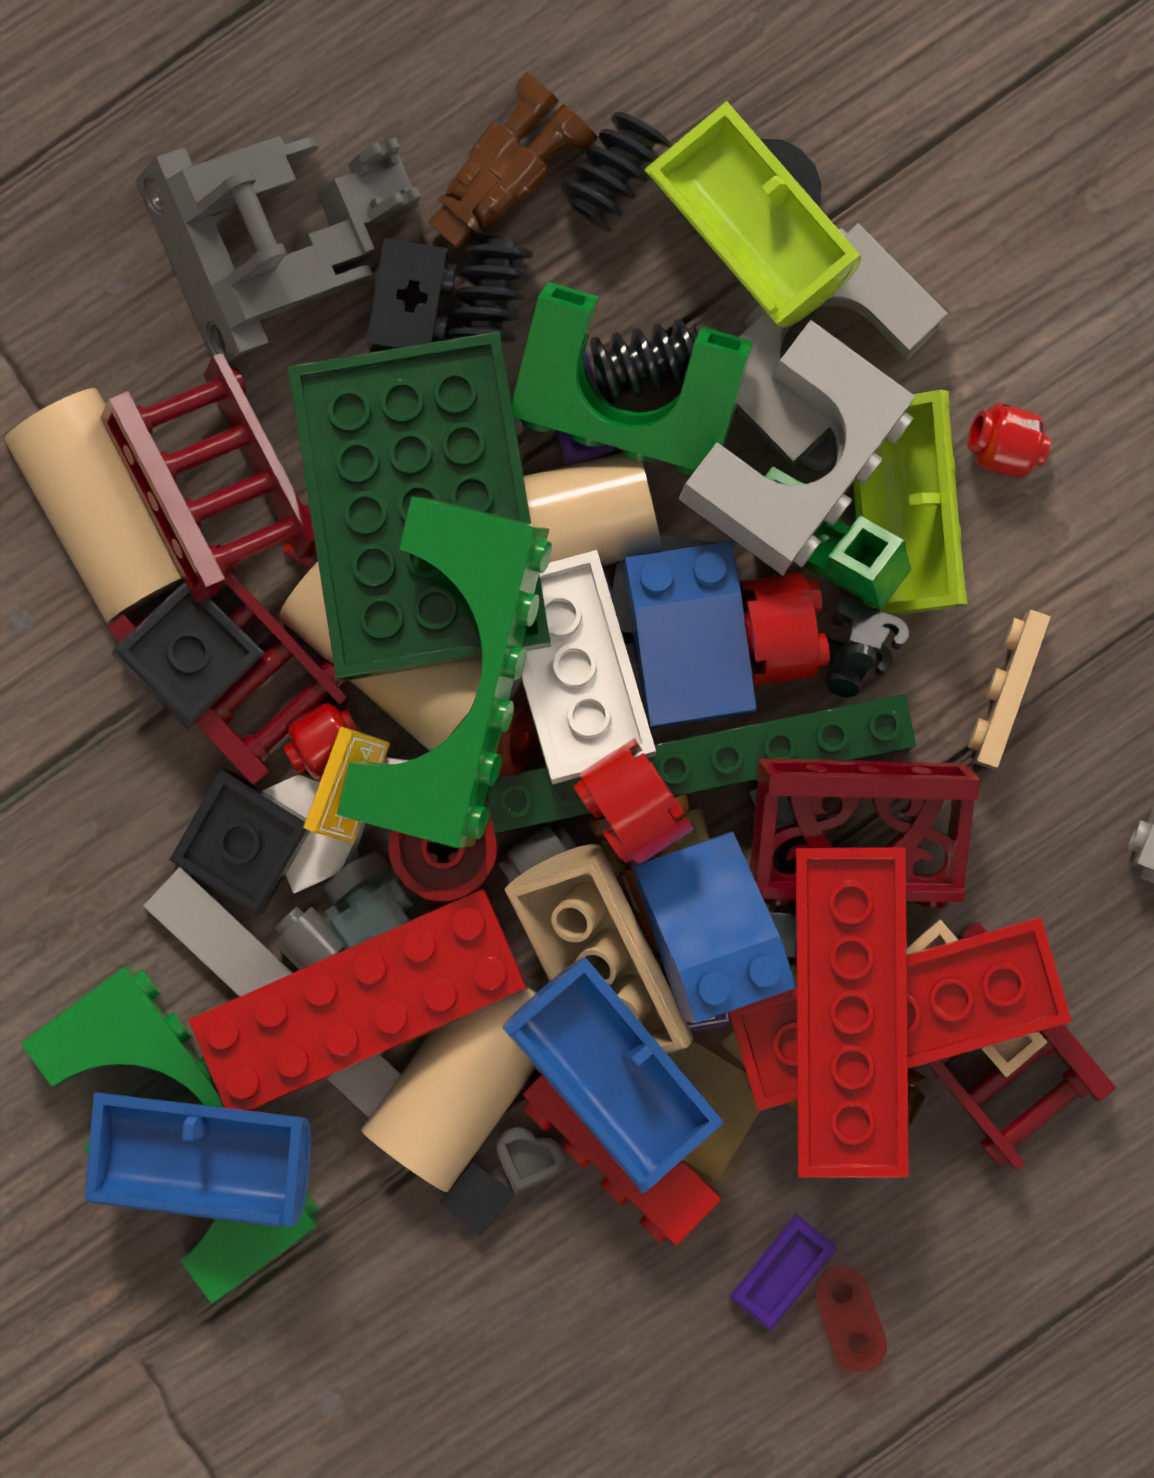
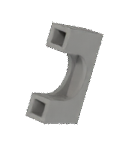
M859 223L848 233L843 228L839 229L861 255V263L848 282L815 310L838 307L860 314L908 360L946 324L948 313ZM759 305L744 321L743 324L748 329L739 336L740 338L754 341L735 411L794 470L808 454L832 433V429L817 410L772 378L781 359L782 343L793 325L784 328L777 326Z
M810 320L780 359L772 378L817 410L826 419L834 433L837 445V459L834 469L823 478L809 484H780L764 477L717 442L685 483L679 496L680 501L782 576L793 562L800 567L804 566L821 542L813 536L824 521L834 526L852 501V499L845 495L846 491L855 479L863 485L868 481L883 460L876 454L877 450L886 439L895 444L914 419L906 411L916 396L812 320Z

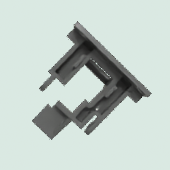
M277 136L194 166L184 147L157 156L137 177L136 183L211 358L223 352L229 366H231L246 352L263 347L268 343L260 323L261 320L351 289L373 278L374 274L370 265L356 267L338 275H335V272L358 264L375 249L366 230L367 228L403 212L415 209L420 205L421 194L418 187L413 188L398 155L400 146L396 137L387 140L382 145L375 143L359 153L348 164L351 174L335 178L318 194L331 226L308 234L296 245L297 251L287 254L283 243L277 244L259 200L284 192L296 180L289 163L300 160L318 150L319 146L315 137L303 138L284 145L281 137ZM155 181L158 187L160 188L163 198V205L161 204L157 196ZM239 208L257 253L235 270L212 216ZM217 327L223 336L226 351L219 341Z

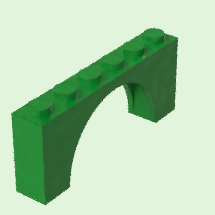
M411 497L399 550L422 558L438 568L456 585L466 599L475 617L481 638L482 672L473 704L462 723L452 735L430 752L398 764H383L371 761L349 762L337 815L455 848L474 846L475 840L482 837L489 815L488 808L483 807L488 786H493L496 782L501 767V756L496 754L500 735L508 730L514 712V704L512 701H509L513 680L520 678L526 662V649L522 648L526 626L530 627L534 623L539 608V596L534 594L539 573L546 571L551 558L552 543L547 541L549 528L430 498Z
M131 966L123 967L21 1043L24 1050L52 1087L90 1068L117 1064L136 1065L162 1072L176 1079L192 1091L206 1106L225 1108L204 1056L199 1059L187 1043L193 1035L176 1012H172L167 1016L159 1006L155 998L161 995V992L143 968L135 973ZM307 1190L302 1214L299 1221L293 1227L283 1225L276 1227L214 1219L202 1240L180 1262L211 1304H213L315 1228L319 1221L314 1214L320 1208Z

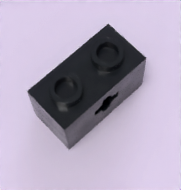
M384 238L366 341L369 350L384 351L445 340L448 317L439 315L442 295L452 296L457 269L456 264L448 263L449 255L447 248ZM411 288L419 289L421 298L427 301L426 304H417L415 313L407 312L404 301L399 300L400 297H409Z

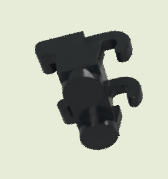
M841 599L836 607L832 621L837 626H842L847 622L850 626L849 637L845 643L827 637L830 660L825 683L828 684L827 687L831 693L840 697H853L859 693L860 683L867 671L875 666L876 658L880 662L875 669L876 674L883 676L889 671L893 663V656L890 650L885 645H882L889 634V630L893 631L896 635L891 646L898 650L906 643L909 637V629L902 619L894 615L880 612L877 608Z

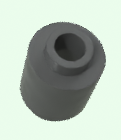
M547 823L506 852L509 857L498 865L511 883L515 878L533 866L577 846L563 826L553 832Z
M295 907L274 928L281 935L274 945L299 970L346 950L344 947L347 942L313 907L309 908L305 913L298 907Z

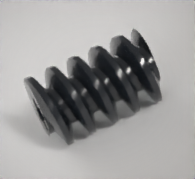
M620 111L614 112L611 116V121L617 131L602 129L598 137L604 148L589 146L586 150V155L593 166L584 163H577L573 171L580 183L564 180L561 184V189L568 199L570 206L586 220L607 233H610L612 229L603 215L607 212L622 217L624 211L616 201L617 196L620 195L632 200L637 196L628 181L631 178L645 183L649 180L641 164L643 161L652 164L659 158L653 147L656 144L667 148L672 147L668 139L650 124L636 116Z
M470 232V237L479 242L480 245H472L466 248L465 257L476 265L462 268L461 278L473 286L461 287L457 289L456 298L469 307L453 310L452 319L464 327L449 330L448 338L456 339L500 331L501 343L515 341L516 335L504 329L503 322L518 321L520 319V314L508 308L507 303L508 301L524 300L525 294L512 287L511 284L515 280L528 279L529 273L516 266V261L533 258V252L511 239L487 233Z
M676 319L673 323L672 336L670 337L660 323L654 324L651 341L646 339L640 328H634L630 345H627L622 336L615 332L611 335L610 348L608 350L605 349L597 336L592 337L590 348L601 397L603 389L608 388L615 401H621L624 384H629L636 397H640L643 393L644 380L647 379L650 380L658 393L663 392L666 375H670L677 387L682 388L693 346L698 336L695 323L693 324V331L689 332L681 319Z

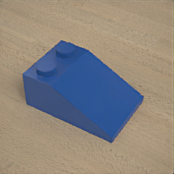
M731 541L625 557L622 580L650 729L756 712L741 590Z
M733 832L645 861L640 865L631 866L675 1002L683 1021L698 1023L797 988L780 935Z

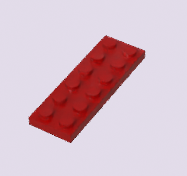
M906 847L796 848L798 1177L908 1178Z
M481 889L190 1018L188 1021L224 1107L253 1111L525 991L528 987L485 889Z
M1041 916L907 954L908 1069L1072 1022ZM797 988L729 1011L757 1111L798 1100Z

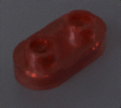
M529 704L514 705L511 724L508 730L500 735L496 754L501 756V767L498 777L521 775L542 751Z
M833 1266L821 1274L815 1286L816 1301L833 1352L841 1365L851 1371L866 1372L872 1370L885 1357L887 1340L868 1283L859 1271L850 1266ZM840 1282L849 1284L852 1290L851 1296L843 1302L836 1301L832 1297L833 1287ZM862 1333L868 1337L869 1343L864 1351L854 1352L849 1348V1340L854 1334Z

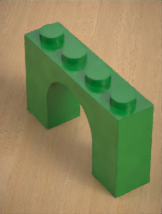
M547 282L538 296L512 400L514 418L521 419L522 425L532 430L547 432L555 429L572 434V438L583 445L598 447L606 444L623 449V453L626 456L638 461L649 462L654 459L674 464V468L677 471L692 476L717 442L725 448L754 341L702 327L693 346L682 391L677 398L668 405L654 411H626L610 404L601 397L593 387L586 371V346L599 296Z

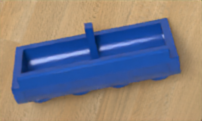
M586 957L577 960L560 972L525 1002L502 1026L503 1030L642 1194L648 1191L724 1123Z
M95 1092L93 1096L84 1200L95 1204L276 1227L282 1225L293 1227L299 1221L307 1193L311 1154V1129L309 1121L304 1117Z

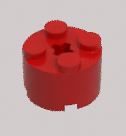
M801 572L787 573L783 576L780 574L739 580L740 590L743 592L742 604L750 664L754 672L752 676L753 686L815 678L818 673V667L828 665L830 660L827 637L825 633H818L815 612L822 610V597L818 581L816 579L806 581Z
M635 738L580 772L579 775L582 781L573 787L590 813H593L596 818L604 814L611 827L603 831V834L620 860L622 859L627 864L634 859L640 865L694 830L686 817L679 822L675 820L683 815L684 812L645 754L642 753L635 758V755L643 751Z
M489 818L482 837L475 840L474 846L459 848L458 852L449 855V862L444 864L440 863L438 855L429 852V844L436 842L391 830L389 857L392 868L400 881L410 891L425 899L454 901L468 896L484 885L495 867L498 844L494 827Z

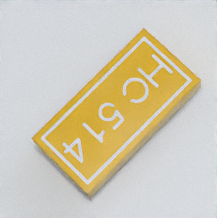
M340 727L303 828L316 834L353 843L361 821L337 815L349 762L371 761L383 763L390 743L374 736Z

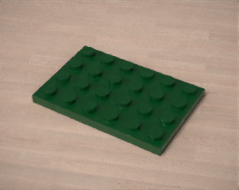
M500 331L288 366L337 681L342 682L481 659L482 646L478 626L473 612L460 590L438 568L422 558L399 550L412 496L430 498L531 524ZM540 573L534 594L539 596L537 616L532 626H526L522 648H525L526 651L552 647Z

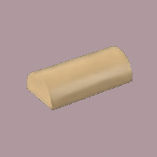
M90 388L69 395L31 415L14 427L4 437V441L107 625H110L122 614L128 615L183 584L185 580L100 418L106 404L96 388Z
M619 453L524 476L531 524L550 529L547 541L552 543L549 563L597 550L601 565L605 567L617 564V561L624 560L625 557L663 551L642 461L632 459L624 453Z
M317 562L292 591L280 611L279 619L334 666ZM482 658L349 681L425 748L431 751L453 734L469 712L480 683Z
M584 845L557 854L528 869L504 889L549 981L577 960L586 957L666 1054L680 1051L690 1046L693 1041V1034L687 1022L681 1018L673 993L600 845Z
M528 987L525 991L430 1032L382 1102L361 1128L362 1133L410 1171L436 1188L448 1192L536 1070V1067L502 1028L504 1023L536 992Z

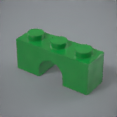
M772 467L765 476L780 484L805 485L775 467ZM860 515L852 526H848L839 520L834 526L824 521L813 535L821 542L803 566L880 611L911 571L904 540Z

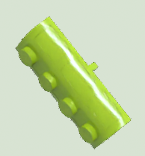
M727 101L644 169L775 324L781 328L791 326L812 313L848 282L861 263V255Z
M946 390L913 394L916 397L906 411L907 414L914 418L895 444L888 439L883 442L876 452L883 460L864 485L856 479L853 482L856 519L859 515L902 538L906 546L911 571L880 611L890 615L928 612L968 605L967 592L965 591L961 548L962 536L956 492L955 457H953L949 391ZM863 601L864 605L873 607L872 605Z

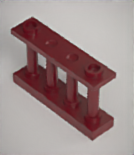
M223 352L212 357L204 373L207 383L146 408H143L141 405L135 406L129 392L126 391L109 398L100 417L196 604L217 594L225 580V568L289 540L299 559L308 556L315 546L310 507L306 504L302 505L245 396L247 390L240 371L235 366H229ZM218 402L231 429L169 455L164 451L159 452L151 437L154 427ZM242 448L255 473L254 476L193 502L189 498H183L175 483L177 474ZM266 494L279 522L219 548H216L214 545L208 546L199 529L201 521Z
M238 563L225 568L224 581L243 601L227 616L242 631L258 617L279 641L195 723L253 785L258 786L272 773L265 762L271 757L269 751L288 734L290 722L315 709L329 695L343 707L350 701L342 691L349 682L337 681L334 666L328 660L321 667L316 664L233 575L240 568ZM122 614L107 629L121 643L144 619L140 616L133 623L129 617ZM295 656L313 675L315 680L256 735L253 736L249 733L242 739L228 724L235 718L232 712L290 658Z
M973 922L958 936L960 939L987 931L980 922ZM1065 1025L1039 1031L1047 1043L1008 1077L995 1066L966 1091L945 1067L958 1055L926 1063L987 1136L979 1143L999 1167L1008 1162L1017 1171L1022 1168L1026 1163L1014 1148L1077 1096L1083 1099L1090 1094L1094 1100L1101 1102L1117 1089ZM1055 1052L1068 1068L1061 1074L1064 1080L999 1132L980 1107L1043 1054L1048 1058Z

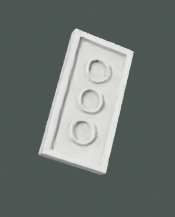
M595 550L549 563L546 571L540 573V580L552 647L526 651V662L521 679L551 784H556L580 777V772L633 738L637 740L643 751L635 755V758L642 753L647 758L656 756V749L598 551Z

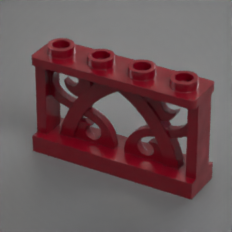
M758 758L756 771L758 789L750 871L766 904L787 906L793 903V899L796 900V872H779L775 869L773 855L776 849L786 840L798 836H803L806 842L794 845L786 855L787 861L796 857V848H834L822 831L833 829L844 823L856 810L860 798H872L874 808L880 818L889 827L899 831L894 839L884 848L906 847V901H916L917 904L928 908H945L948 906V902H965L966 890L964 888L974 801L978 800L980 779L966 763ZM778 796H788L796 823L775 830ZM825 797H839L840 806L837 811L823 818H815L814 814L828 813L827 809L822 808V801ZM896 798L909 800L908 806L904 810H900L902 814L911 816L909 821L900 819L890 813V805ZM945 799L952 800L948 835L932 827ZM924 838L939 843L945 852L944 864L935 874L913 873V866L918 860L926 859L932 863L930 854L919 845Z

